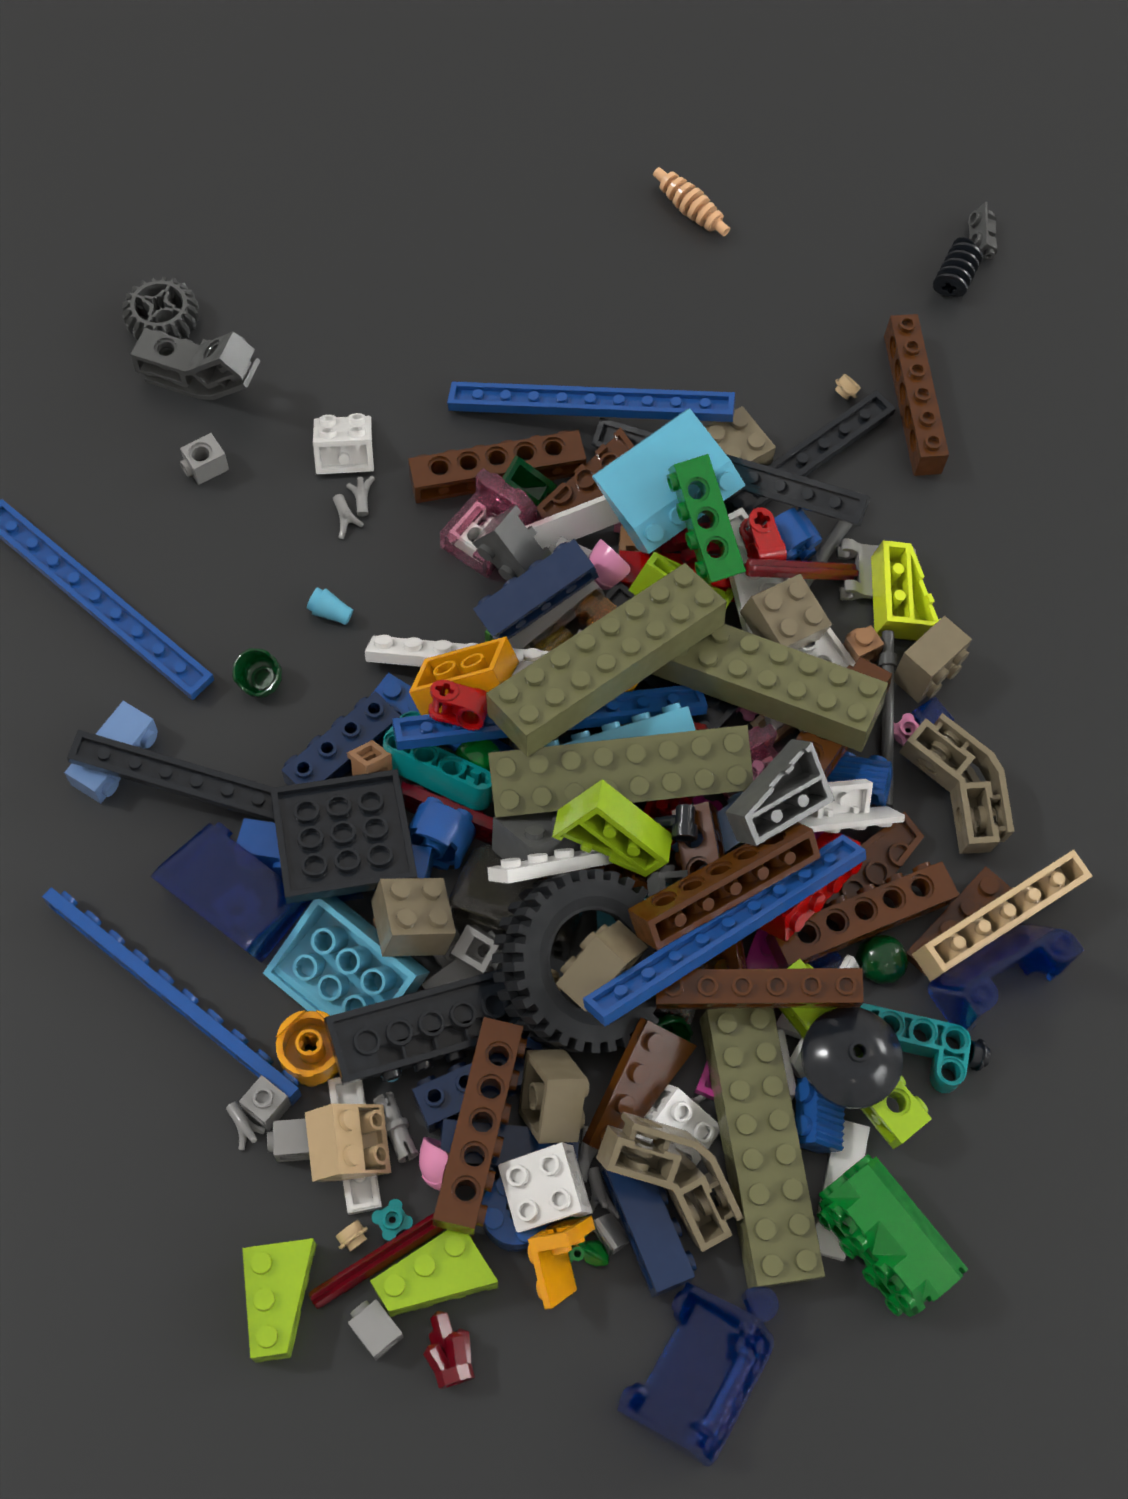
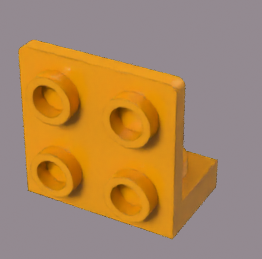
M592 1215L554 1222L528 1239V1257L535 1268L537 1276L536 1290L539 1298L543 1301L545 1310L553 1309L577 1290L568 1252L572 1250V1245L584 1242V1236L595 1230Z

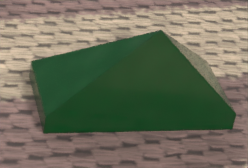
M516 455L501 479L504 489L535 507L557 487L554 482Z

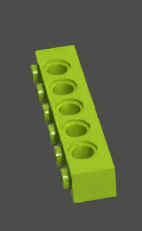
M799 959L787 969L813 967ZM779 1008L803 1039L807 1030L817 1018L827 1011L835 1009ZM854 1047L855 1056L862 1058V1050ZM902 1075L895 1089L887 1096L897 1101L899 1105L898 1113L888 1108L886 1103L887 1097L871 1107L861 1109L892 1149L903 1144L932 1119L928 1114L926 1104L918 1096H913L905 1086L906 1081Z

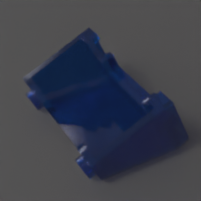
M218 822L214 826L208 823L160 864L151 877L262 963L311 901L286 904L283 878L230 838L233 833L223 824Z
M1021 923L933 981H929L928 992L949 1023L963 1026L970 1032L975 1028V1022L984 1013L991 1010L998 1001V990L992 982V978L1018 963L1027 976L1034 972L1043 973L1050 982L1061 975L1085 949L1070 931L1061 928Z
M686 1282L683 1290L676 1294L672 1302L674 1318L678 1322L677 1327L646 1384L643 1385L637 1382L632 1386L626 1387L620 1397V1405L617 1410L624 1417L693 1460L709 1467L719 1456L772 1353L774 1338L759 1317Z

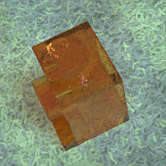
M595 589L575 609L578 622L581 625L586 624L588 627L616 609L617 606Z

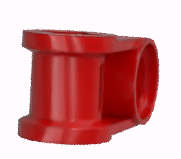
M763 507L753 509L748 518L744 519L739 527V533L745 545L748 559L786 560V546L781 539L773 514Z
M437 680L430 688V695L433 700L429 704V716L438 722L453 724L472 731L482 728L488 714L487 692L480 688L464 686L450 680Z

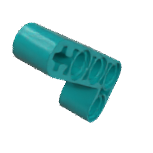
M409 711L401 715L400 718L421 714L420 712ZM393 727L385 734L383 749L391 753L392 769H398L400 776L470 809L484 810L490 806L493 795L490 771L437 746L397 750Z
M866 1003L861 1005L860 1008L877 1014L894 1028L903 1052L932 1058L930 1082L936 1091L941 1093L953 1092L965 1080L971 1036L963 1026ZM913 1030L922 1031L926 1035L927 1041L921 1042L914 1037ZM946 1037L954 1038L959 1044V1049L950 1048L946 1043ZM941 1069L950 1070L954 1074L955 1081L946 1080L942 1076Z

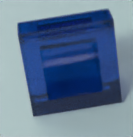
M766 1286L746 1289L741 1296L754 1328L767 1324L778 1311V1298Z

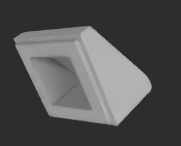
M606 1214L593 1221L595 1226L593 1232L605 1246L609 1255L611 1254L612 1256L630 1243L625 1230L613 1214Z

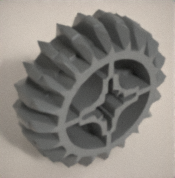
M152 276L151 282L146 283L142 280L140 287L132 286V293H126V301L122 302V317L128 332L133 334L137 341L144 328L163 331L167 335L179 339L181 337L189 338L190 331L196 330V322L199 321V305L192 289H188L185 282L179 284L176 278L168 281L165 276L161 280H156ZM174 304L179 305L181 309L176 308ZM141 314H142V315H145L146 318H147V321L144 320V319H142V318L140 317V315H141Z

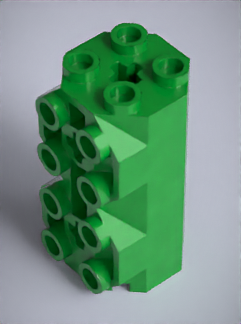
M867 1154L818 1194L822 1199L819 1203L821 1211L817 1213L820 1224L828 1231L832 1230L840 1240L839 1246L846 1256L851 1259L859 1256L864 1260L866 1268L862 1270L863 1277L872 1287L879 1289L886 1298V1306L896 1316L899 1317L904 1313L912 1317L926 1308L924 1305L926 1301L930 1302L933 1300L934 1302L967 1272L968 1268L877 1157L872 1159Z

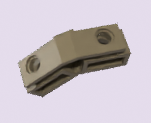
M942 713L934 724L925 718L906 741L899 753L950 792L959 854L991 852L1000 842H1005L1015 832L1004 768L994 752ZM971 763L979 768L986 779L985 782L980 781L974 769L970 766Z
M623 1112L621 1115V1119L625 1122L623 1129L607 1125L596 1157L607 1171L667 1188L690 1239L702 1252L732 1236L726 1220L734 1217L739 1221L744 1217L716 1157L686 1130ZM636 1133L644 1137L653 1139V1141L650 1142L644 1139L635 1137ZM672 1142L694 1148L699 1152L708 1173L704 1175L696 1167L695 1163ZM711 1189H714L717 1194L715 1195V1198L719 1204V1206L715 1207L714 1202L710 1196V1193L712 1192Z

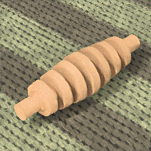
M660 167L654 171L653 176L660 181V190L666 193L667 198L672 201L674 206L683 215L692 221H696L698 225L704 226L709 232L716 230L722 236H726L729 233L730 227L723 222L724 215L720 210H717L715 204L710 202V199L707 195H704L700 188H696L694 184L687 182L686 179L679 177L673 171L666 173Z

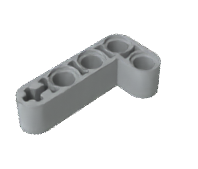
M592 581L510 638L509 642L512 648L538 649L582 611L587 614L605 596L604 592L595 581Z

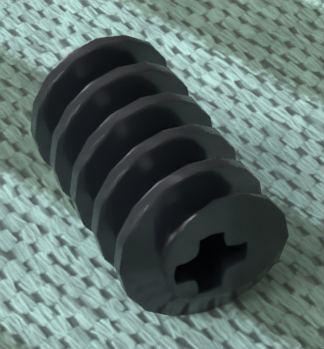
M959 237L953 241L952 247L949 249L948 255H946L933 281V289L937 293L953 297H962L966 294L979 268V264L983 260L981 250L971 239Z

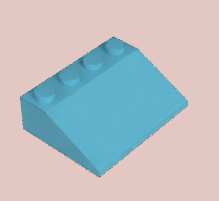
M687 409L592 476L638 551L650 554L686 528L685 521H681L677 514L676 504L679 502L676 492H671L667 482L668 469L672 465L709 454L723 501L745 486L729 457L691 409ZM690 484L688 486L689 495L694 499H700V488L697 485ZM699 513L697 520L705 514Z
M336 896L314 899L263 972L266 977L307 1011H323L330 1016L415 993L430 973L411 956L382 957L377 929Z

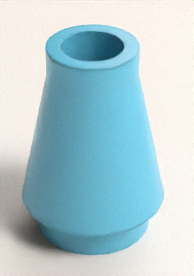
M318 587L313 592L306 607L312 611V615L340 622L344 625H347L354 609L348 607L328 589L322 590Z

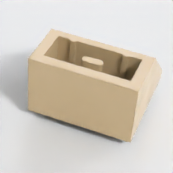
M329 1104L305 1112L312 1182L344 1181L391 1173L383 1104Z

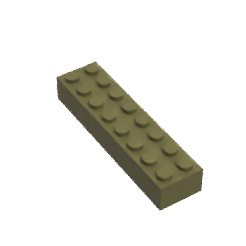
M684 563L487 692L488 716L529 757L725 624L727 601Z
M724 624L652 673V675L686 686L859 752L863 751L884 704L888 683L727 624Z
M748 725L542 747L529 757L520 749L488 753L495 818L558 811V809L602 779L632 803L745 791L754 781Z
M717 1008L706 1010L699 1020L711 1087L714 1094L713 1098L729 1186L744 1217L739 1221L736 1220L748 1290L814 1281L825 1277L773 1008Z

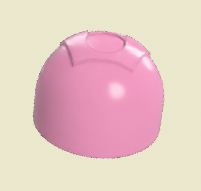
M600 539L594 546L589 559L595 566L599 576L594 581L601 589L609 590L629 574L630 566L609 545Z
M423 1137L419 1154L422 1178L431 1188L440 1191L449 1154L439 1148V1140Z

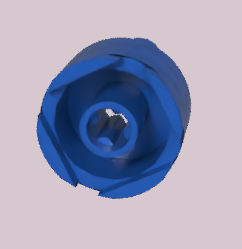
M794 507L774 518L781 539L786 546V560H797L800 558L802 561H806L817 552L814 547L822 542L821 534L803 509L798 508L796 510Z
M427 797L426 801L419 805L408 826L411 844L432 847L433 867L448 870L450 865H454V869H458L476 835V828L472 823L473 815L465 809H454L444 805L441 800L435 797Z
M501 1177L493 1183L492 1191H486L483 1197L482 1205L488 1206L483 1228L491 1242L501 1249L514 1252L527 1249L529 1245L528 1239L549 1226V1224L522 1233L516 1231L513 1219L510 1218V1211L508 1210L510 1208Z

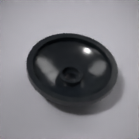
M835 1008L827 1011L809 1027L802 1043L801 1061L807 1080L822 1098L834 1105L848 1109L871 1107L889 1096L899 1082L903 1068V1054L900 1042L889 1024L869 1010L863 1008ZM854 1047H858L862 1050V1058L856 1057L854 1055Z

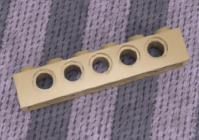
M1072 850L926 943L912 955L931 982L1092 877V874L1075 850Z

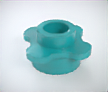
M398 1199L390 1200L387 1207L382 1210H376L372 1214L373 1223L379 1225L383 1232L382 1237L386 1241L392 1240L396 1235L401 1234L413 1225L412 1217L405 1214L402 1209L403 1204ZM390 1217H395L396 1221L390 1223L389 1219Z

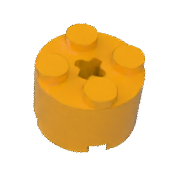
M303 1010L293 1013L280 1025L276 1036V1053L282 1069L295 1077L300 1084L309 1087L325 1083L338 1073L324 1023V1018L330 1015L323 1011L305 1012ZM309 1044L314 1047L316 1045L317 1049L306 1051L305 1046Z

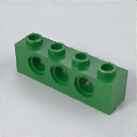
M709 454L672 465L668 469L667 482L671 492H676L679 503L676 504V510L679 519L685 521L688 530L685 537L691 551L694 550L698 561L695 562L697 575L707 584H711L746 572ZM690 484L697 485L700 488V499H694L689 495L688 486ZM699 513H704L710 518V527L708 529L702 528L698 524L697 518ZM709 542L718 545L720 554L717 558H713L708 554L707 545Z

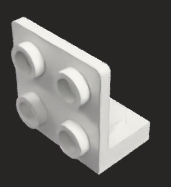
M354 413L348 417L323 415L320 418L314 419L313 448L316 474L374 471L371 416Z
M669 1084L644 1116L646 1119L688 1131L707 1149L720 1133L718 1122L682 1090ZM636 1133L635 1137L644 1139L650 1142L653 1141V1139L644 1137ZM672 1142L697 1166L702 1159L699 1152L694 1148Z
M561 1142L499 1164V1172L517 1232L522 1233L569 1216L583 1217L593 1213L573 1145Z

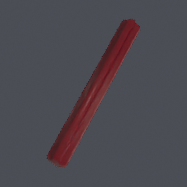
M749 558L744 563L745 575L748 577L792 578L801 574L803 579L854 580L855 576L859 574L854 563Z
M434 1213L311 1290L309 1297L313 1305L317 1309L325 1306L444 1230V1228L433 1226Z

